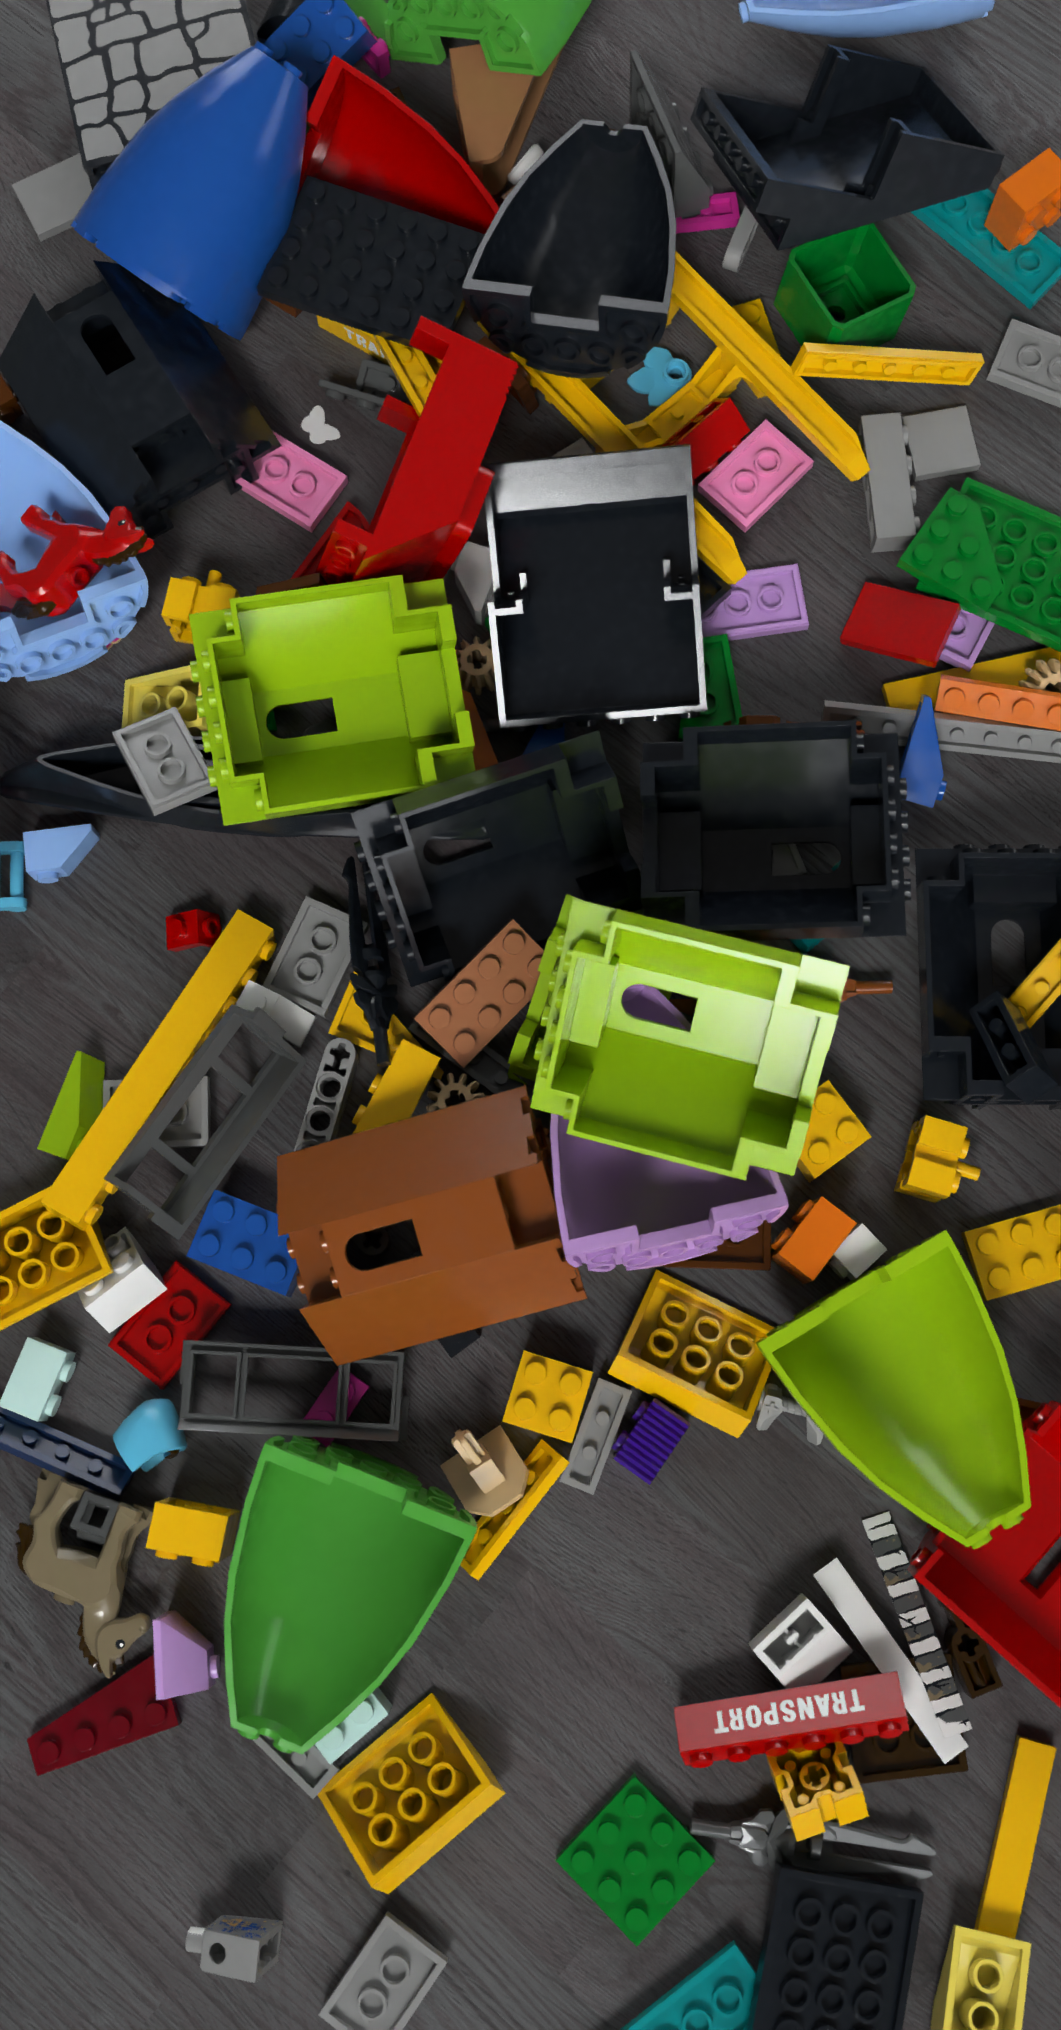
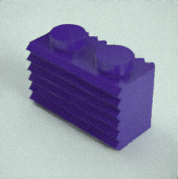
M654 1397L650 1403L646 1400L640 1403L632 1416L637 1422L629 1433L622 1430L611 1447L616 1451L612 1458L649 1485L691 1424Z

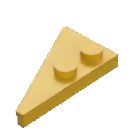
M350 980L328 1033L339 1038H345L355 1045L375 1052L373 1031L370 1030L364 1011L355 1002L353 993L356 990ZM393 1013L389 1022V1030H387L389 1050L394 1042L400 1044L402 1039L423 1048ZM438 1066L432 1077L441 1080L444 1071Z

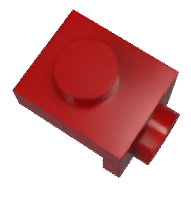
M194 909L166 916L167 950L178 952L199 946L212 948L221 935L220 916L216 913Z

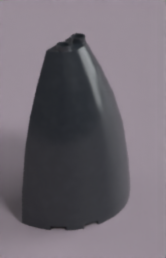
M581 119L525 172L501 204L483 237L463 282L462 292L464 301L474 322H480L490 333L488 339L506 354L512 351L527 359V366L542 372L570 378L610 376L611 370L622 367L630 369L646 359L647 353L655 345L659 344L668 320L674 282L676 218L671 187L661 156L648 127L624 124L621 130L613 131L609 129L605 121Z

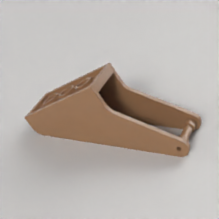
M481 44L449 49L452 93L464 160L493 199L499 197L506 188L509 181L508 174L516 164L563 48L541 76L490 71Z

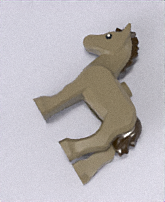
M42 1468L40 1477H38L35 1504L29 1517L31 1524L28 1525L21 1522L19 1523V1529L16 1530L20 1542L15 1544L17 1548V1564L19 1569L34 1584L53 1592V1598L56 1601L67 1605H74L76 1601L83 1605V1612L79 1619L81 1623L77 1635L81 1637L79 1649L83 1650V1657L88 1658L89 1665L97 1668L100 1673L103 1672L107 1678H111L112 1675L116 1674L117 1665L125 1663V1652L151 1626L150 1616L143 1612L127 1617L118 1616L123 1602L128 1561L133 1554L138 1536L151 1524L154 1509L140 1503H134L133 1506L120 1502L101 1552L85 1547L64 1544L60 1531L61 1521L70 1507L81 1500L84 1491L87 1492L88 1488L67 1481V1478Z

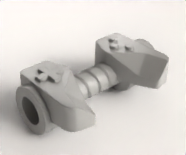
M769 1383L764 1386L756 1410H758L757 1429L767 1430L782 1411L799 1416L802 1415L806 1417L807 1440L815 1445H819L824 1434L797 1401L783 1397L782 1389L778 1388L775 1384Z

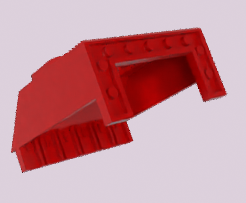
M420 316L409 345L442 360L420 418L413 406L388 394L386 395L376 420L406 433L399 454L368 530L365 531L338 518L314 574L321 573L328 585L402 575L404 584L445 577L472 533L495 471L482 466L481 463L507 399L506 396L519 368L516 361L428 318Z

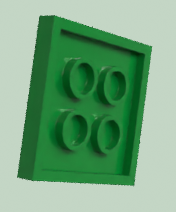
M633 1773L556 1856V1862L637 1947L715 1862V1858Z

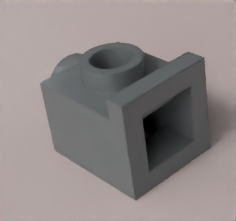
M84 1491L70 1525V1528L77 1530L76 1539L103 1548L119 1503Z

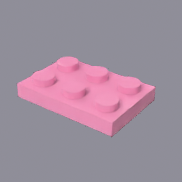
M765 419L698 484L697 491L746 533L812 468L814 461Z
M272 431L282 446L253 462L259 479L250 483L243 478H239L235 482L242 486V491L312 533L349 483L348 477Z

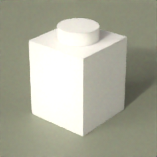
M861 1223L851 1230L830 1258L831 1261L828 1264L840 1278L844 1279L847 1276L850 1280H854L869 1268L887 1249Z

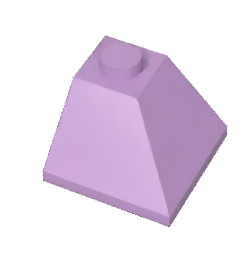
M176 1610L167 1611L153 1620L156 1700L209 1690L215 1684V1678L220 1677L221 1672L219 1655H214V1645Z

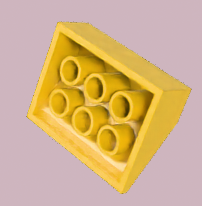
M50 1187L0 1212V1331L114 1273L98 1220L93 1225L88 1224L86 1229L82 1231L48 1211L41 1201Z
M656 1269L619 1346L608 1374L739 1438L752 1420L772 1368L761 1353L756 1342L764 1336L766 1338V1334L774 1329V1327Z
M431 1693L335 1774L317 1795L371 1888L389 1895L506 1794V1792L472 1743L437 1697Z

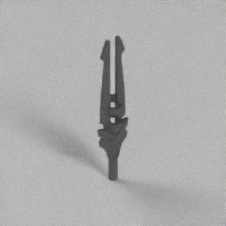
M760 1808L753 1816L738 1821H730V1823L691 1818L690 1834L727 1839L729 1843L737 1845L748 1853L753 1864L764 1867L769 1862L774 1871L776 1863L783 1864L782 1858L791 1860L792 1865L831 1873L896 1875L902 1880L903 1884H908L933 1876L932 1870L918 1866L833 1854V1841L929 1856L936 1855V1849L913 1833H910L904 1839H898L848 1824L840 1826L837 1821L832 1820L824 1822L826 1832L810 1837V1849H806V1839L796 1841L785 1808H781L775 1814L771 1808Z

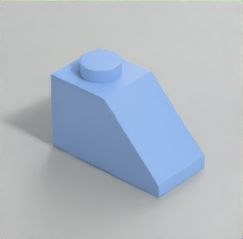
M91 823L23 832L26 872L35 881L38 880L39 883H55L59 881V877L70 876L100 840L99 832Z

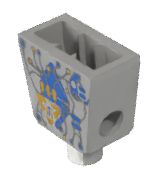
M222 1915L206 1928L191 1926L187 1933L185 1948L187 1952L201 1954L200 1968L203 1972L256 1983L279 1961L283 1921Z

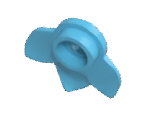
M653 347L647 353L646 359L643 360L645 367L629 376L627 384L637 393L648 394L649 406H660L691 381L692 371L684 360L673 358L667 349ZM679 375L681 378L673 379L670 376Z

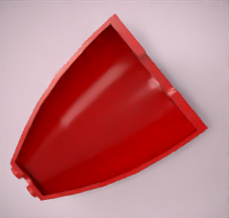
M333 55L307 113V124L310 128L305 138L297 197L308 175L486 234L499 210V206L466 161L430 123L382 85L341 58Z

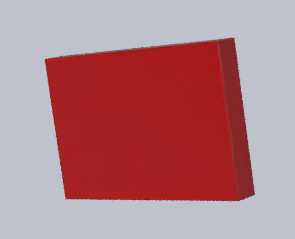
M865 581L839 639L842 645L935 668L961 611L960 604Z
M178 1260L173 1263L162 1277L168 1289L129 1318L108 1344L111 1349L162 1390H165L181 1369L183 1340L204 1341L232 1305Z

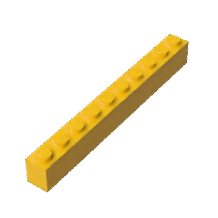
M239 909L236 911L42 1199L41 1203L48 1211L82 1231L86 1229L88 1224L93 1225L96 1223L104 1208L102 1203L109 1193L114 1194L118 1190V1188L106 1181L104 1177L232 1004L236 1005L238 997L244 990L248 980L255 982L258 976V967L263 960L268 961L276 949L277 943H275L273 928Z

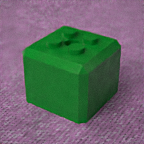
M874 223L807 242L792 249L773 304L801 346L804 342L878 347L895 338L914 296L916 285ZM830 313L839 315L842 321H835Z

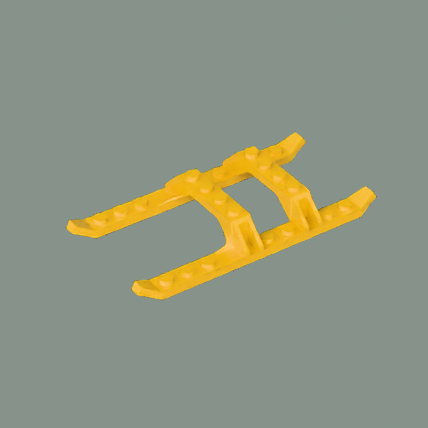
M676 250L674 282L666 327L671 324L672 318L681 308L717 345V348L690 382L645 419L624 425L590 390L604 377L570 378L553 375L526 365L527 359L512 351L509 353V359L516 361L529 374L532 379L530 384L534 388H538L545 395V400L549 404L552 403L595 447L596 453L659 447L713 399L729 396L736 390L741 379L745 378L756 385L850 481L859 480L871 470L857 433L800 376H793L792 369L787 362ZM477 322L480 328L489 337L490 333L482 326L480 322ZM694 498L697 555L727 584H736L747 574V571L741 561L733 537Z

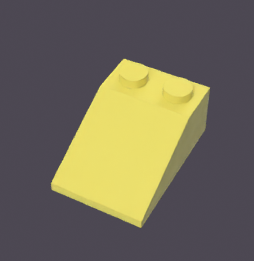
M190 665L125 680L122 728L176 707L191 735L202 736L201 731H207L208 729L206 717L199 718L196 704V696L202 695L200 682L193 683Z
M953 1925L933 2003L930 2030H1022L1031 1943Z

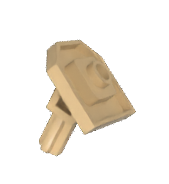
M501 1425L478 1440L468 1429L463 1431L459 1429L455 1432L451 1442L458 1454L444 1462L440 1467L464 1508L469 1513L494 1517L524 1496L530 1471Z

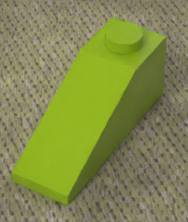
M76 1051L37 1147L38 1150L69 1161L103 1110L105 1062L81 1051Z

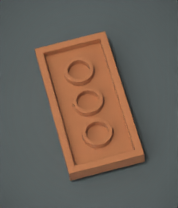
M510 919L413 1019L464 1068L532 999L540 975L538 968L544 950L514 919Z

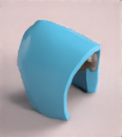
M154 1398L144 1401L130 1413L114 1432L113 1440L115 1446L132 1472H135L139 1467L144 1472H148L165 1458L172 1459L179 1452L187 1448L183 1430H177L180 1418L173 1402L169 1399Z

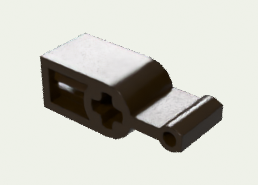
M937 1598L938 1605L944 1608L950 1623L944 1634L945 1647L947 1652L951 1654L952 1664L964 1693L974 1699L1003 1687L985 1641ZM963 1634L971 1638L966 1642V1650L957 1646L962 1643L961 1636Z

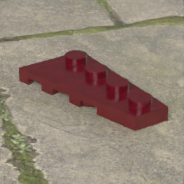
M153 1654L27 1739L36 1775L40 1776L176 1727L182 1721L175 1697L156 1700Z

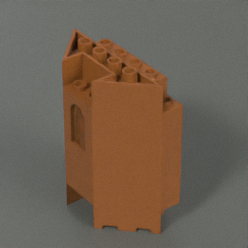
M526 1085L277 1156L278 1202L276 1209L278 1214V1236L289 1234L286 1243L290 1257L292 1259L296 1258L298 1265L297 1284L300 1292L306 1294L308 1303L299 1310L337 1366L588 1299L579 1267H573L565 1258L555 1202L554 1181L546 1157L550 1154V1149L541 1118L535 1119L533 1108H530L531 1101ZM412 1219L422 1255L370 1270L357 1269L349 1262L346 1246L354 1235Z

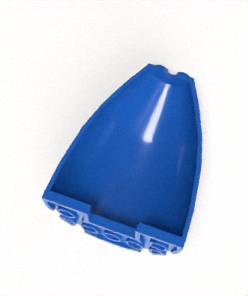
M259 41L255 43L254 47H248L187 86L140 127L99 179L71 223V226L75 228L74 230L91 243H96V248L168 298L170 297L178 303L185 304L184 307L206 322H210L215 326L218 325L221 331L240 341L262 299V296H259L257 291L259 281L291 222L300 184L307 123L309 87L300 80L303 73L287 61L284 62L283 66L274 61L272 58L275 53Z

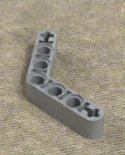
M345 1038L331 1040L324 1050L294 1151L315 1146L337 1137L359 1064L358 1051ZM343 1049L350 1056L349 1059L343 1058L340 1063L339 1069L345 1074L344 1077L336 1073L339 1062L334 1056L335 1053L341 1054ZM337 1081L341 1085L340 1092L332 1098L324 1096L323 1089L328 1082ZM327 1114L330 1116V1125L326 1130H314L313 1122L318 1115ZM385 1226L370 1230L375 1235L382 1233V1237L379 1239L381 1246L378 1249L373 1246L367 1248L366 1244L370 1240L365 1232L352 1237L358 1248L364 1254L371 1257L385 1255L390 1250L392 1244L391 1236Z

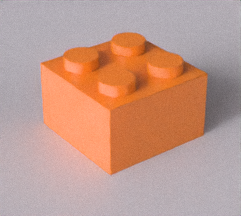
M1050 148L999 184L984 226L1009 252L1019 244L1022 246L1028 244L1035 237L1038 230L1044 226L1047 228L1052 226L1061 216V159Z
M823 1196L814 1201L808 1199L806 1202H803L791 1218L796 1222L792 1229L787 1227L785 1230H782L771 1244V1248L775 1250L771 1255V1259L803 1284L814 1281L857 1224Z

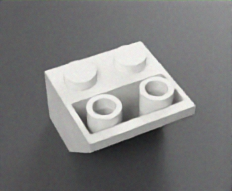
M126 1227L116 1234L110 1235L104 1241L114 1273L77 1291L84 1308L109 1333L168 1289L156 1266Z
M802 1593L748 1643L755 1654L786 1689L819 1684L853 1652L833 1626Z

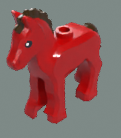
M30 505L21 516L22 523L31 532L50 540V543L35 569L23 573L17 572L15 560L5 552L0 551V580L2 581V584H0V612H9L17 618H26L27 620L43 616L54 617L62 615L71 608L79 597L77 591L85 589L103 568V565L110 567L112 564L120 565L122 562H126L128 557H134L136 554L151 549L155 544L154 540L147 538L143 526L137 527L135 525L132 513L125 506L115 507L110 513L105 529L100 530L82 524L66 523L56 510L51 515L52 520H50V515L42 508Z

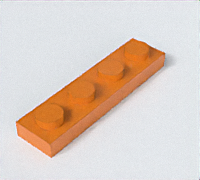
M941 674L934 711L1061 731V693Z

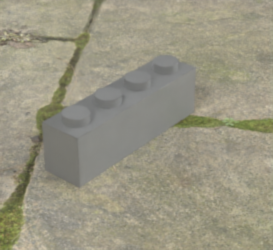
M901 412L862 415L856 433L871 469L862 477L871 553L906 550L920 530L919 516H914L913 506L916 504L915 486H910L909 476L912 474V458L910 455H906L905 445L908 443L907 425H902Z

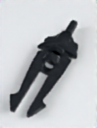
M350 856L344 865L342 877L345 878L349 887L351 967L357 974L350 973L349 975L351 984L356 990L353 993L355 1002L364 1011L370 1030L373 1031L377 1066L386 1067L391 1065L387 1030H389L392 1014L398 1011V1001L394 998L397 995V985H387V978L392 977L386 940L382 922L374 901H377L375 891L370 892L364 875L372 939L371 944H365L355 860L353 856ZM364 862L362 864L363 875L364 872L370 870L368 862ZM374 959V966L368 967V960Z

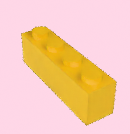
M402 1039L400 1044L394 1042L390 1048L391 1065L388 1066L384 1075L377 1073L368 1090V1092L373 1094L368 1106L366 1107L361 1104L352 1120V1123L357 1125L353 1134L410 1118L442 1058L405 1039Z

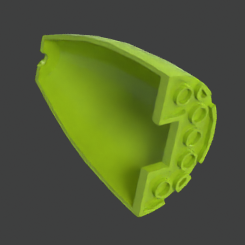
M944 1230L923 1240L921 1245L917 1244L885 1261L886 1265L883 1264L868 1270L857 1279L849 1281L795 1314L793 1316L795 1319L786 1321L766 1334V1338L764 1336L756 1344L792 1397L839 1453L876 1487L917 1517L967 1548L971 1546L972 1549H977L992 1539L991 1530L1000 1524L1004 1529L1015 1526L1024 1519L1022 1513L1031 1508L1027 1453L1018 1399L1003 1347L970 1272L947 1230Z

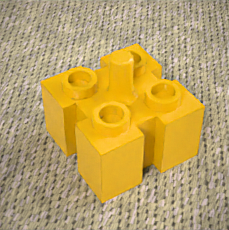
M210 570L206 586H201L202 582L194 577L184 576L182 579L170 577L161 615L166 625L171 626L170 633L175 641L193 644L189 614L231 608L229 599L240 597L237 589L221 582V572Z
M928 1115L922 1117L920 1121L913 1123L905 1148L904 1161L901 1164L894 1191L936 1203L941 1201V1199L950 1197L951 1193H956L961 1176L977 1181L981 1168L958 1161L959 1158L965 1159L970 1146V1139L966 1138L968 1127Z
M841 1741L827 1743L824 1748L819 1750H805L802 1747L789 1749L786 1754L781 1756L766 1755L772 1778L780 1799L783 1801L786 1815L797 1842L826 1832L824 1822L837 1818L839 1825L843 1826L869 1816L863 1790L853 1766L849 1765L847 1752Z

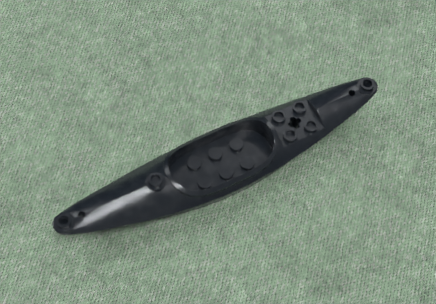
M192 736L208 766H213L212 753H205L202 736ZM116 742L40 755L6 771L0 776V796L8 799L134 820L171 824L193 830L263 837L317 836L359 838L351 813L382 803H371L224 826L218 790L154 816ZM483 819L435 835L429 840H485L490 837L485 820Z

